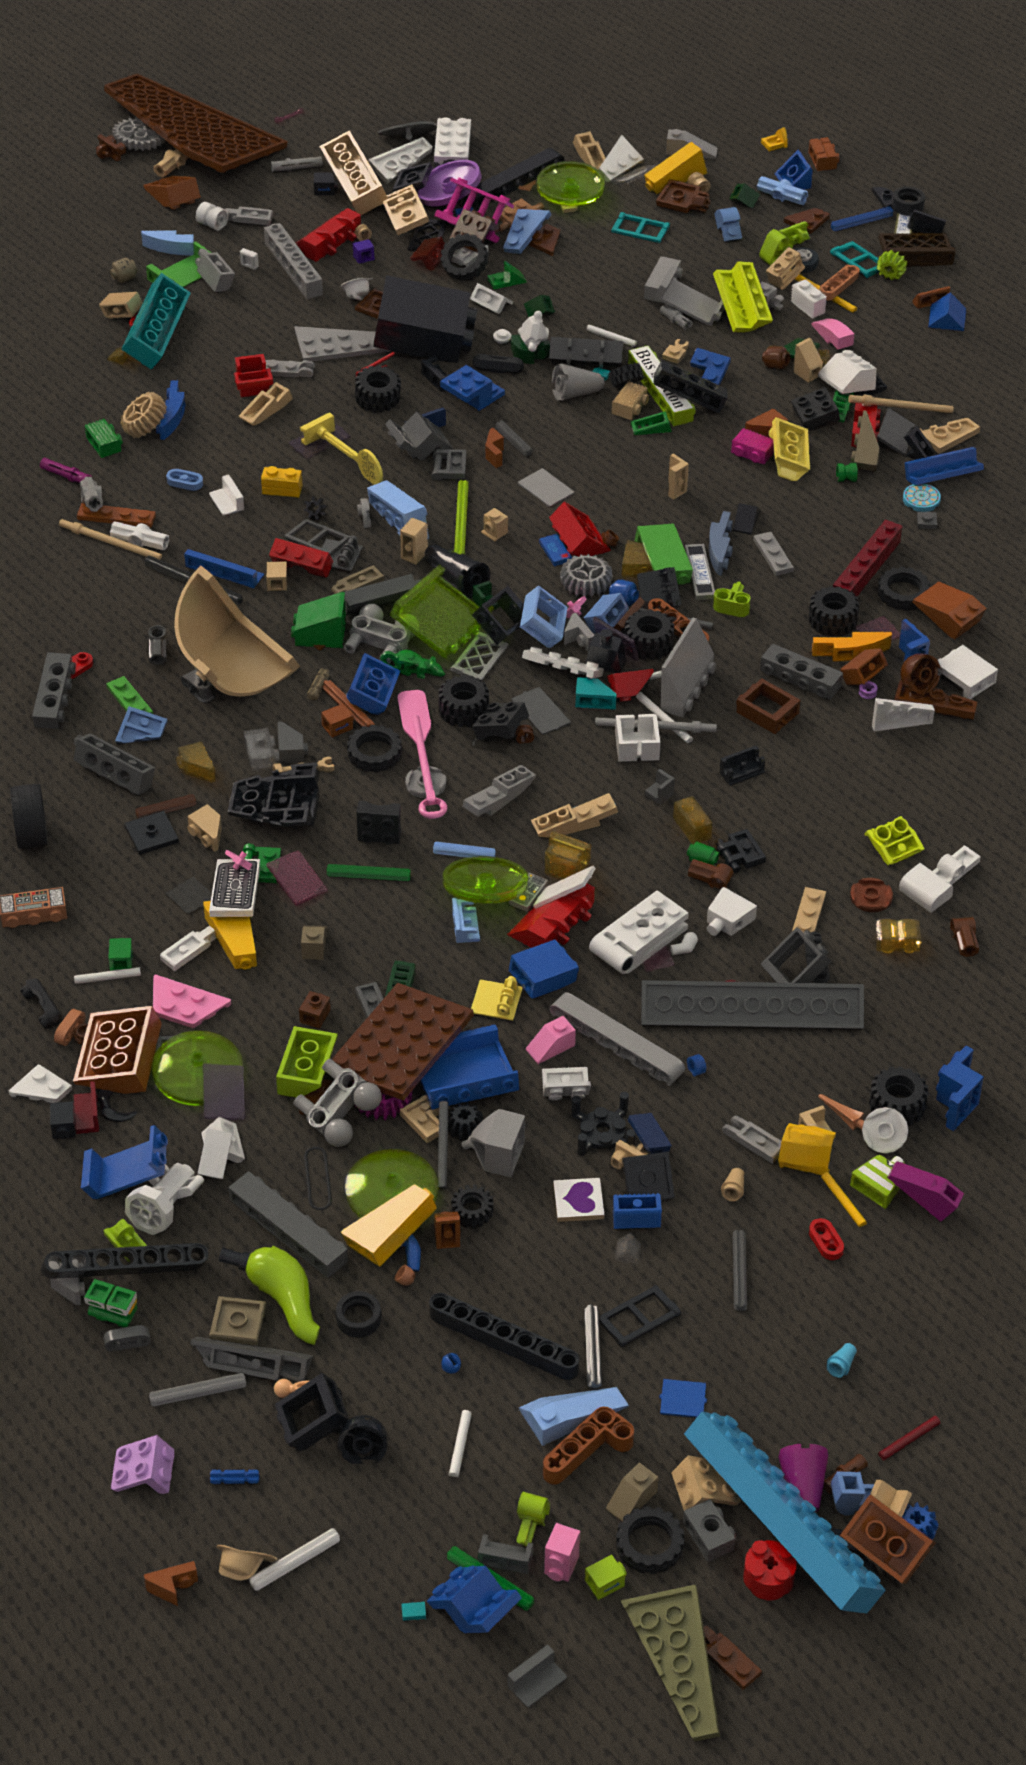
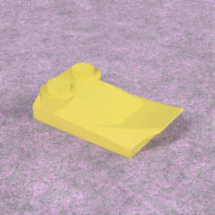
M775 417L772 421V428L769 430V436L773 439L778 476L790 481H797L810 470L808 429Z

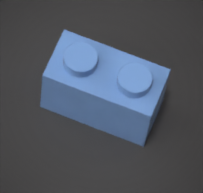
M621 593L603 595L586 614L584 620L592 633H601L603 629L612 630L629 610V607Z

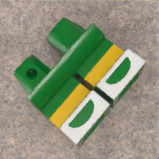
M97 1279L93 1280L84 1297L85 1303L90 1305L88 1315L96 1317L97 1320L116 1323L123 1328L129 1326L138 1309L135 1291L119 1286L114 1287L113 1284Z

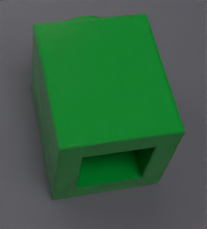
M131 938L109 939L108 959L110 971L132 968L133 948Z

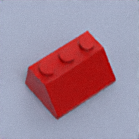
M565 501L549 517L553 523V529L560 534V540L567 545V551L572 556L580 557V554L583 556L588 554L594 556L611 551L609 546L602 541L603 537L590 517Z

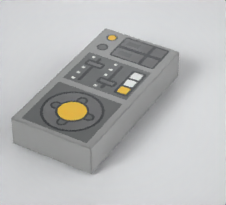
M528 873L510 897L509 904L528 912L537 900V897L540 896L548 885V880Z

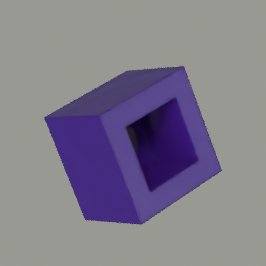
M369 239L353 243V257L358 264L374 260V246Z

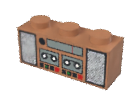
M63 887L0 895L2 928H15L18 925L25 924L37 925L40 922H58L62 919H67Z

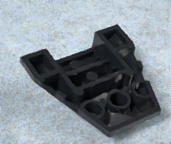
M317 762L291 765L292 770L279 773L277 769L272 771V776L261 778L260 775L234 782L228 814L230 816L286 827L314 825L320 796Z

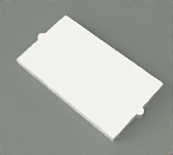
M594 865L545 887L540 896L537 897L533 905L534 908L537 909L585 887L596 869Z

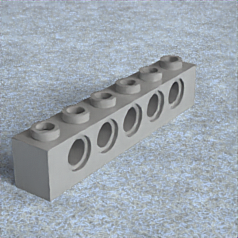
M278 223L264 227L265 244L304 297L310 299L323 295L322 278L283 226Z

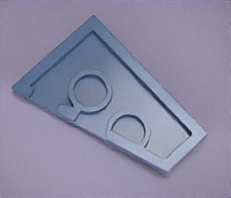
M517 209L503 247L504 252L521 254L531 242L533 234L542 228L544 220L550 218V211Z

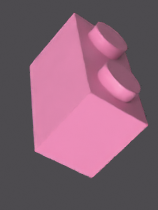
M558 1523L555 1524L545 1547L544 1574H547L550 1579L569 1582L579 1558V1530Z

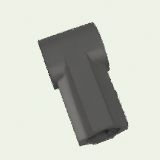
M154 625L148 631L149 663L158 665L167 662V634L163 626Z

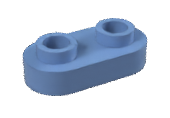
M172 469L166 474L167 483L173 487L195 491L203 486V477L199 473Z

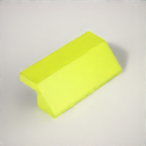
M737 262L732 270H716L713 273L733 332L753 331L773 321L753 262Z

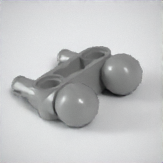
M366 604L360 609L359 616L352 620V627L349 630L350 637L344 645V650L347 653L353 654L362 642L384 649L383 653L385 651L398 653L401 650H407L408 642L418 633L419 624L416 618L411 615L400 616L395 621V625L382 621L384 614L381 607L376 604ZM386 658L387 663L390 664L392 659Z
M328 1059L323 1064L322 1069L335 1079L316 1104L312 1103L302 1094L296 1097L293 1104L306 1115V1121L325 1136L326 1141L330 1145L341 1147L347 1145L353 1137L350 1123L343 1119L352 1106L355 1104L363 1111L374 1110L379 1106L382 1097L377 1085L367 1082L352 1069H343L332 1059ZM355 1080L354 1084L348 1088L349 1082ZM326 1115L324 1122L319 1124L320 1118Z

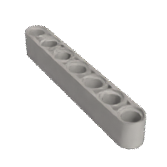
M568 992L561 995L549 1008L552 1016H564L572 1026L579 1029L578 1032L588 1038H594L595 1042L606 1049H612L613 1053L623 1059L630 1060L631 1064L639 1069H645L650 1072L649 1075L657 1080H663L668 1083L667 1086L672 1085L685 1071V1066L680 1059Z

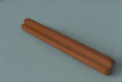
M331 680L324 681L322 689L338 705L343 704L347 710H351L354 720L361 727L375 725L361 709L349 702L347 696Z

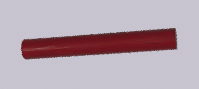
M933 1416L878 1452V1456L885 1461L941 1423L940 1419L937 1416Z

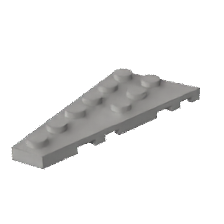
M294 326L303 360L320 361L390 352V350L373 347L375 332Z

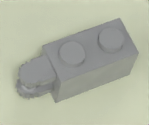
M201 248L198 251L201 258L198 257L195 260L198 266L197 272L214 292L229 290L235 275L234 271L217 252L209 253Z

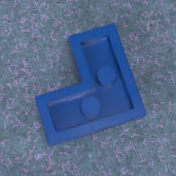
M697 348L690 361L691 367L705 370L702 378L720 385L731 359L724 355Z

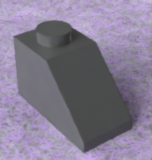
M278 722L280 764L304 762V756L308 755V743H303V735L285 723Z

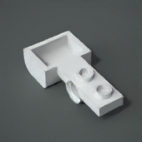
M964 845L952 856L945 854L939 860L937 868L933 871L919 863L904 875L900 881L899 890L931 913L952 897V884L980 862L981 856Z

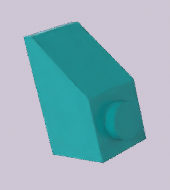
M577 677L575 707L616 709V693L597 678Z

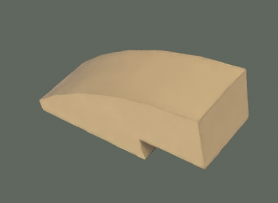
M591 131L575 135L573 144L579 156L593 174H599L597 171L606 159L599 142H595Z
M275 382L267 392L261 391L239 415V418L252 426L261 423L293 399L290 390Z

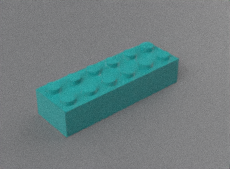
M161 273L151 285L121 350L148 368L153 369L165 352L191 292Z

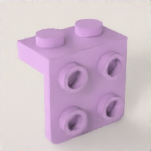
M158 1435L119 1447L116 1451L111 1489L119 1492L147 1483L159 1494L169 1493L175 1450Z

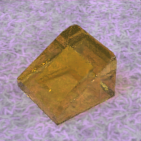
M121 347L117 348L107 360L123 365L131 356L121 350Z

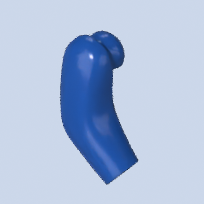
M412 1234L400 1247H405L407 1266L412 1268L413 1271L419 1272L421 1248Z

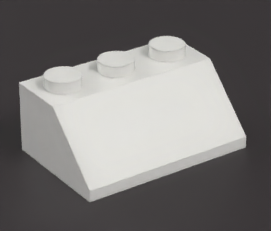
M844 350L842 353H836L818 373V377L842 394L874 390L877 368L853 353V351Z

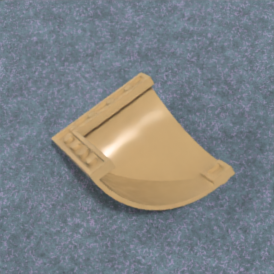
M200 565L186 583L178 600L175 613V634L178 645L188 661L197 670L196 675L203 682L206 680L222 693L240 697L261 693L293 674L300 667L294 657L246 618L215 577Z

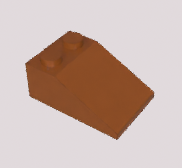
M169 176L143 185L144 189L160 204L171 209L181 207L180 204L194 203L195 199L200 198L196 177Z
M937 582L912 601L954 640L980 622L987 609L973 595L941 582Z
M871 1494L840 1535L902 1584L908 1582L936 1543Z

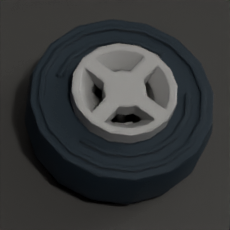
M809 248L794 249L800 253L802 263L805 266L801 273L811 272L817 268L819 258L814 250Z

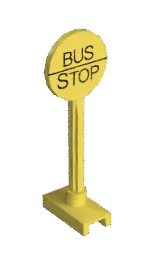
M330 412L300 427V430L304 433V438L301 439L304 445H308L320 438L327 440L348 457L355 460L362 475L373 485L383 480L381 465L371 451L363 449L357 453L331 434L335 431L334 415Z

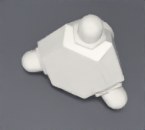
M536 311L518 329L520 337L531 352L536 350L541 341L545 342L549 335L548 328L542 323L541 311Z

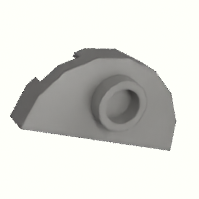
M360 498V504L357 505L358 516H362L363 526L368 528L371 527L369 501L367 498Z

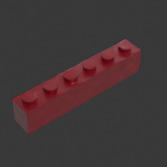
M885 519L835 581L833 587L848 589L849 592H853L857 597L901 542L903 526Z

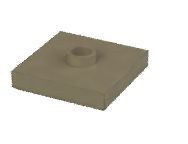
M218 1296L209 1338L258 1346L266 1310V1301Z

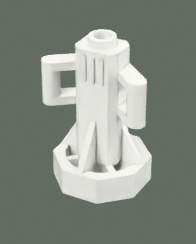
M176 1163L170 1169L165 1164V1175H162L161 1179L157 1177L148 1180L153 1187L144 1185L133 1190L126 1197L125 1214L133 1225L141 1231L151 1235L162 1232L173 1222V1203L177 1199L191 1196L204 1182V1178L200 1175L194 1176L195 1172L186 1164Z

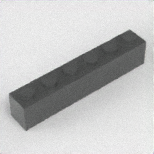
M248 1171L228 1187L229 1200L325 1277L329 1278L348 1262V1249L343 1242L334 1239L325 1228H320L310 1216L304 1215L292 1202H287L283 1199L277 1190L269 1188L260 1177H255Z

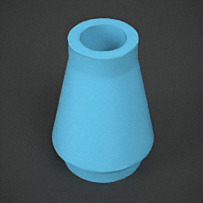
M846 1343L828 1358L827 1370L832 1376L840 1378L849 1373L853 1358L857 1353L855 1346Z

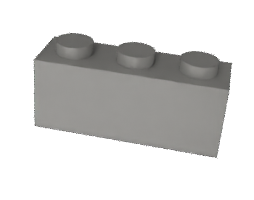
M660 257L645 284L644 299L663 303L654 297L671 265L678 268L673 279L681 278L683 268H680L681 260Z

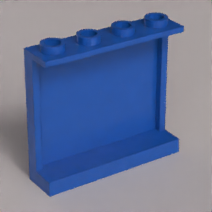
M496 1024L460 1032L420 1080L431 1109L439 1108V1102L441 1101L448 1102V1106L519 1090L518 1071H513L499 1042Z

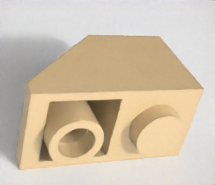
M807 338L796 344L794 373L809 383L818 378L823 362L812 339Z
M207 804L188 815L187 828L192 836H197L201 839L202 844L206 848L210 847L216 852L219 848L222 829L221 816Z

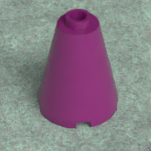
M794 1444L780 1449L778 1459L784 1473V1479L797 1487L801 1498L810 1502L815 1507V1513L818 1512L829 1457L827 1448L816 1444H809L810 1448H801V1444Z

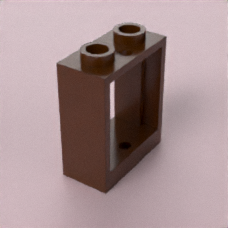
M760 679L756 684H752L748 691L737 698L736 713L776 734L799 714L801 700L770 682ZM762 694L782 707L772 715L752 702Z

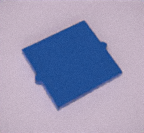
M663 1379L662 1394L659 1395L661 1399L660 1414L697 1418L701 1412H704V1403H707L705 1398L706 1383Z

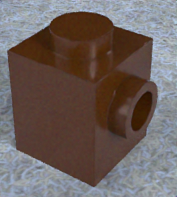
M309 991L299 1008L300 1023L320 1029L331 1011L330 997Z

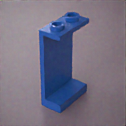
M153 1125L150 1126L148 1142L105 1158L100 1157L93 1149L84 1151L81 1189L92 1199H99L165 1175V1164L167 1162L166 1147L168 1144L166 1135Z

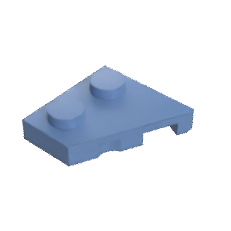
M129 706L115 743L121 744L161 739L168 721L166 718Z

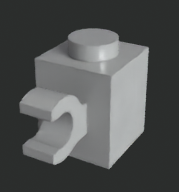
M761 282L760 285L769 309L772 307L776 310L782 309L784 305L780 304V302L784 300V297L781 295L776 296V287Z

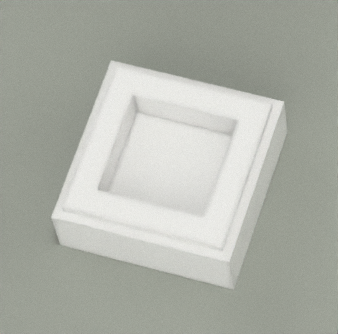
M243 248L240 251L241 265L251 269L259 267L258 253Z

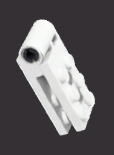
M657 890L598 933L590 942L589 950L621 974H628L688 929V924L684 922L688 919V912Z

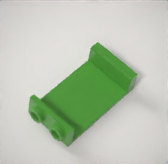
M195 241L193 242L194 254L162 271L153 264L146 266L147 279L153 283L163 273L184 288L202 278L197 272L198 266L195 260L198 257L201 258L198 254L201 248L207 249Z
M675 525L637 526L636 546H644L653 571L674 567L677 584L690 583L693 569Z

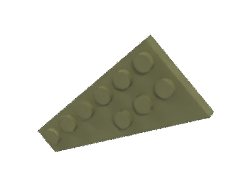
M696 1584L621 1600L694 1742L719 1737L716 1705Z

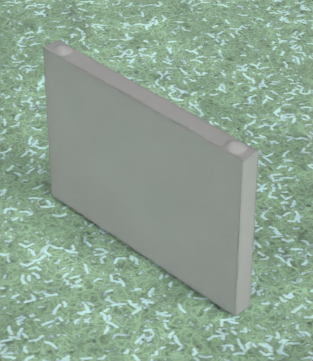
M543 468L517 482L519 486L526 489L546 504L547 507H551L575 494L573 490Z

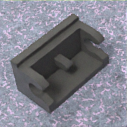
M483 1534L478 1551V1561L487 1567L528 1574L534 1552L533 1543H528L527 1548L489 1541L488 1535Z

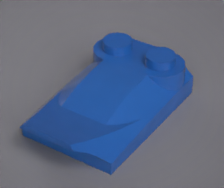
M364 653L347 692V699L351 704L371 714H381L388 705L400 670Z

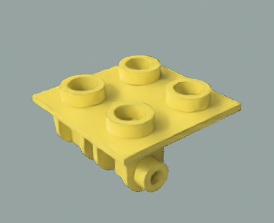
M513 976L505 979L504 984L480 980L471 1009L477 1015L513 1021L523 988L518 986L516 978Z

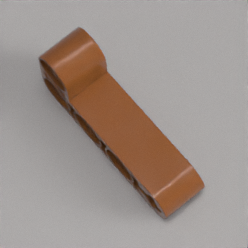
M604 1406L599 1407L544 1458V1480L550 1484L561 1483L604 1442L619 1452L629 1451L634 1443L633 1425L613 1409Z

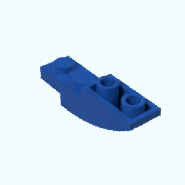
M171 381L170 388H167L165 404L167 412L164 414L160 424L156 426V432L160 434V440H165L177 428L185 411V393L179 392L178 381Z

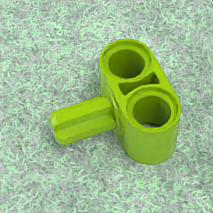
M773 229L768 233L760 250L759 257L771 266L788 247L793 249V245L789 244V239L785 235Z
M741 582L733 584L731 590L720 588L714 592L713 608L719 613L745 617L750 611L751 597L743 592L744 585Z
M522 1492L517 1507V1515L522 1520L516 1540L518 1544L527 1546L528 1543H532L536 1526H545L544 1519L546 1514L549 1515L550 1511L548 1498Z

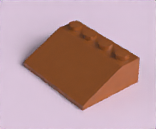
M153 1006L91 1013L73 1079L74 1084L91 1087L90 1082L95 1081L97 1089L123 1094L146 1092L162 1024Z

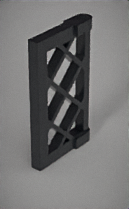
M429 219V222L425 223L427 224L426 226H418L414 229L407 250L438 253L447 221ZM434 226H441V228L437 230ZM432 228L434 231L427 233L424 230ZM418 232L424 234L423 236L417 237ZM438 234L437 239L435 240L431 237L432 235ZM428 238L430 242L424 244L421 240ZM435 244L434 248L427 247L429 245Z

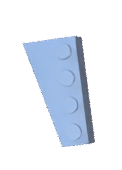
M386 480L367 488L369 503L382 517L385 516L386 521L391 527L395 525L399 536L400 529L406 525L410 518L427 523L425 506Z

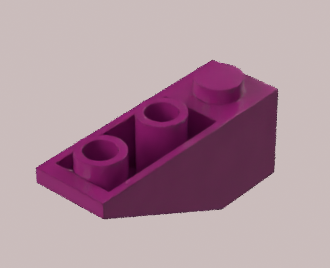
M898 1161L894 1163L887 1176L889 1180L939 1221L944 1220L958 1208L964 1195L962 1191L947 1179Z

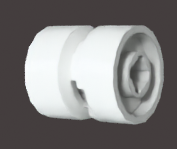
M205 201L199 205L196 211V220L205 226L219 231L227 224L228 212Z

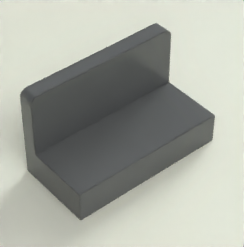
M548 1644L507 1675V1687L527 1708L567 1679V1675L554 1663L555 1652Z

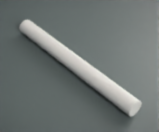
M642 692L637 694L636 698L653 714H657L661 721L675 722ZM673 730L686 743L693 741V737L686 731Z

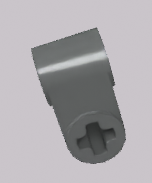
M196 669L181 676L183 686L187 687L190 690L189 692L200 702L208 703L214 700L213 685L207 680L203 682L196 675Z

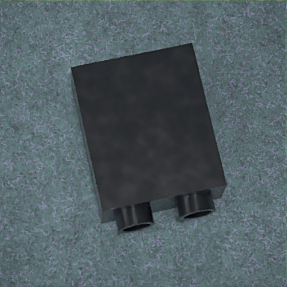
M386 275L373 347L424 358L436 357L439 361L458 363L461 350L470 352L474 336L473 329L477 309L468 307L470 292Z

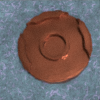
M863 878L858 883L852 885L850 898L851 902L863 911L880 912L890 906L893 892L891 887L885 885L884 881L880 879Z

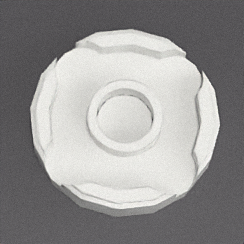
M887 1107L871 1112L866 1117L862 1128L863 1137L867 1145L880 1153H891L901 1148L907 1140L909 1131L907 1121L903 1115L897 1110Z

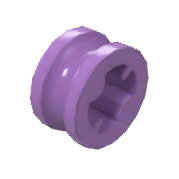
M871 681L865 682V684L859 686V695L864 699H873L877 695V685Z

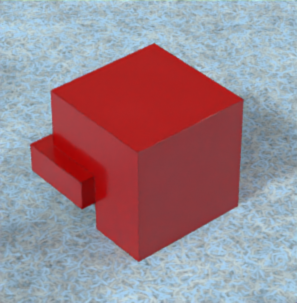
M264 354L235 357L236 373H234V379L241 397L258 395L261 391L267 392L270 389L269 385H273V377L270 368H266Z

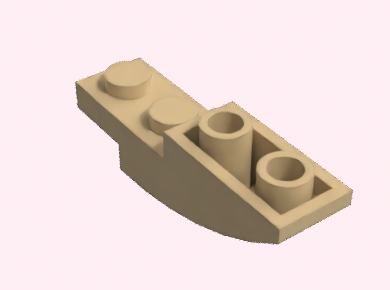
M608 793L575 808H571L570 804L532 819L531 823L539 837H558L600 826L599 820L618 813V810L611 795Z

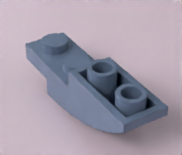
M723 511L720 522H712L710 527L709 557L717 575H722L723 569L727 570L729 558L727 557L731 558L733 546H730L728 533L732 531L733 521L730 520L731 512Z

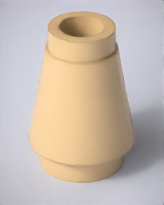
M733 1168L721 1186L722 1195L726 1200L737 1201L744 1194V1171L740 1168Z

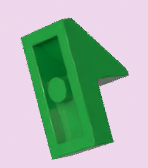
M504 261V272L488 275V281L493 289L527 283L521 271Z

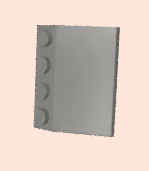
M697 618L691 619L662 666L661 710L679 717H684L687 711H691L694 699L699 698L701 687L706 686L709 674H713L716 668L714 653Z

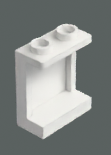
M964 645L956 650H952L945 657L938 659L940 664L938 675L943 674L963 688L964 698L972 699L996 683L998 669Z

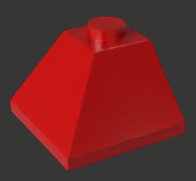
M653 669L615 673L607 675L611 690L616 693V698H619V702L629 701L631 696L639 693L654 671Z

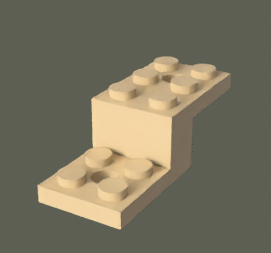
M412 184L387 195L388 199L383 201L397 235L406 233L429 222L428 216Z

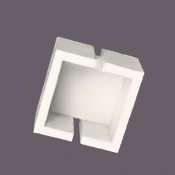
M657 714L638 715L637 732H634V715H616L615 737L618 762L637 761V758H641V761L659 760L660 736Z

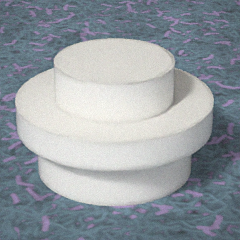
M500 329L494 333L493 338L499 344H506L511 340V333L505 329Z

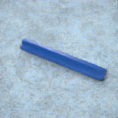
M886 207L831 222V229L838 231L893 216V209Z

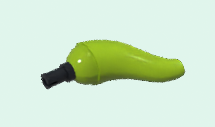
M275 1246L259 1248L252 1253L245 1251L240 1253L223 1247L218 1262L237 1266L238 1270L246 1271L247 1277L253 1285L259 1287V1290L269 1294L277 1301L294 1335L306 1343L315 1345L320 1326L312 1318L309 1282L305 1270L300 1263L289 1253Z

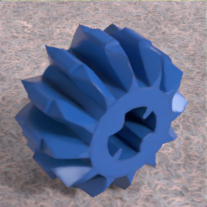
M918 1502L914 1507L907 1504L902 1517L933 1540L938 1529L935 1512H929L928 1505L923 1508L919 1507Z

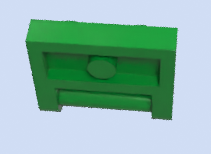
M250 843L245 844L243 852L247 855L244 859H252V856H258V859H260L258 882L276 883L281 848L255 847V845Z

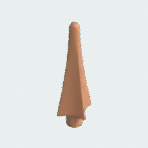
M819 1094V1099L837 1113L852 1130L857 1127L862 1130L864 1113L842 1105L823 1094Z

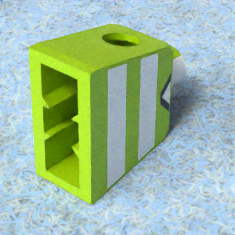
M877 1155L852 1172L850 1186L886 1209L900 1189L887 1176L896 1161L904 1163V1161L898 1156L889 1161L883 1156Z

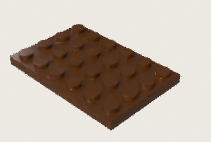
M397 983L332 1060L343 1069L350 1068L367 1082L377 1085L381 1093L404 1101L474 1017L473 1009Z

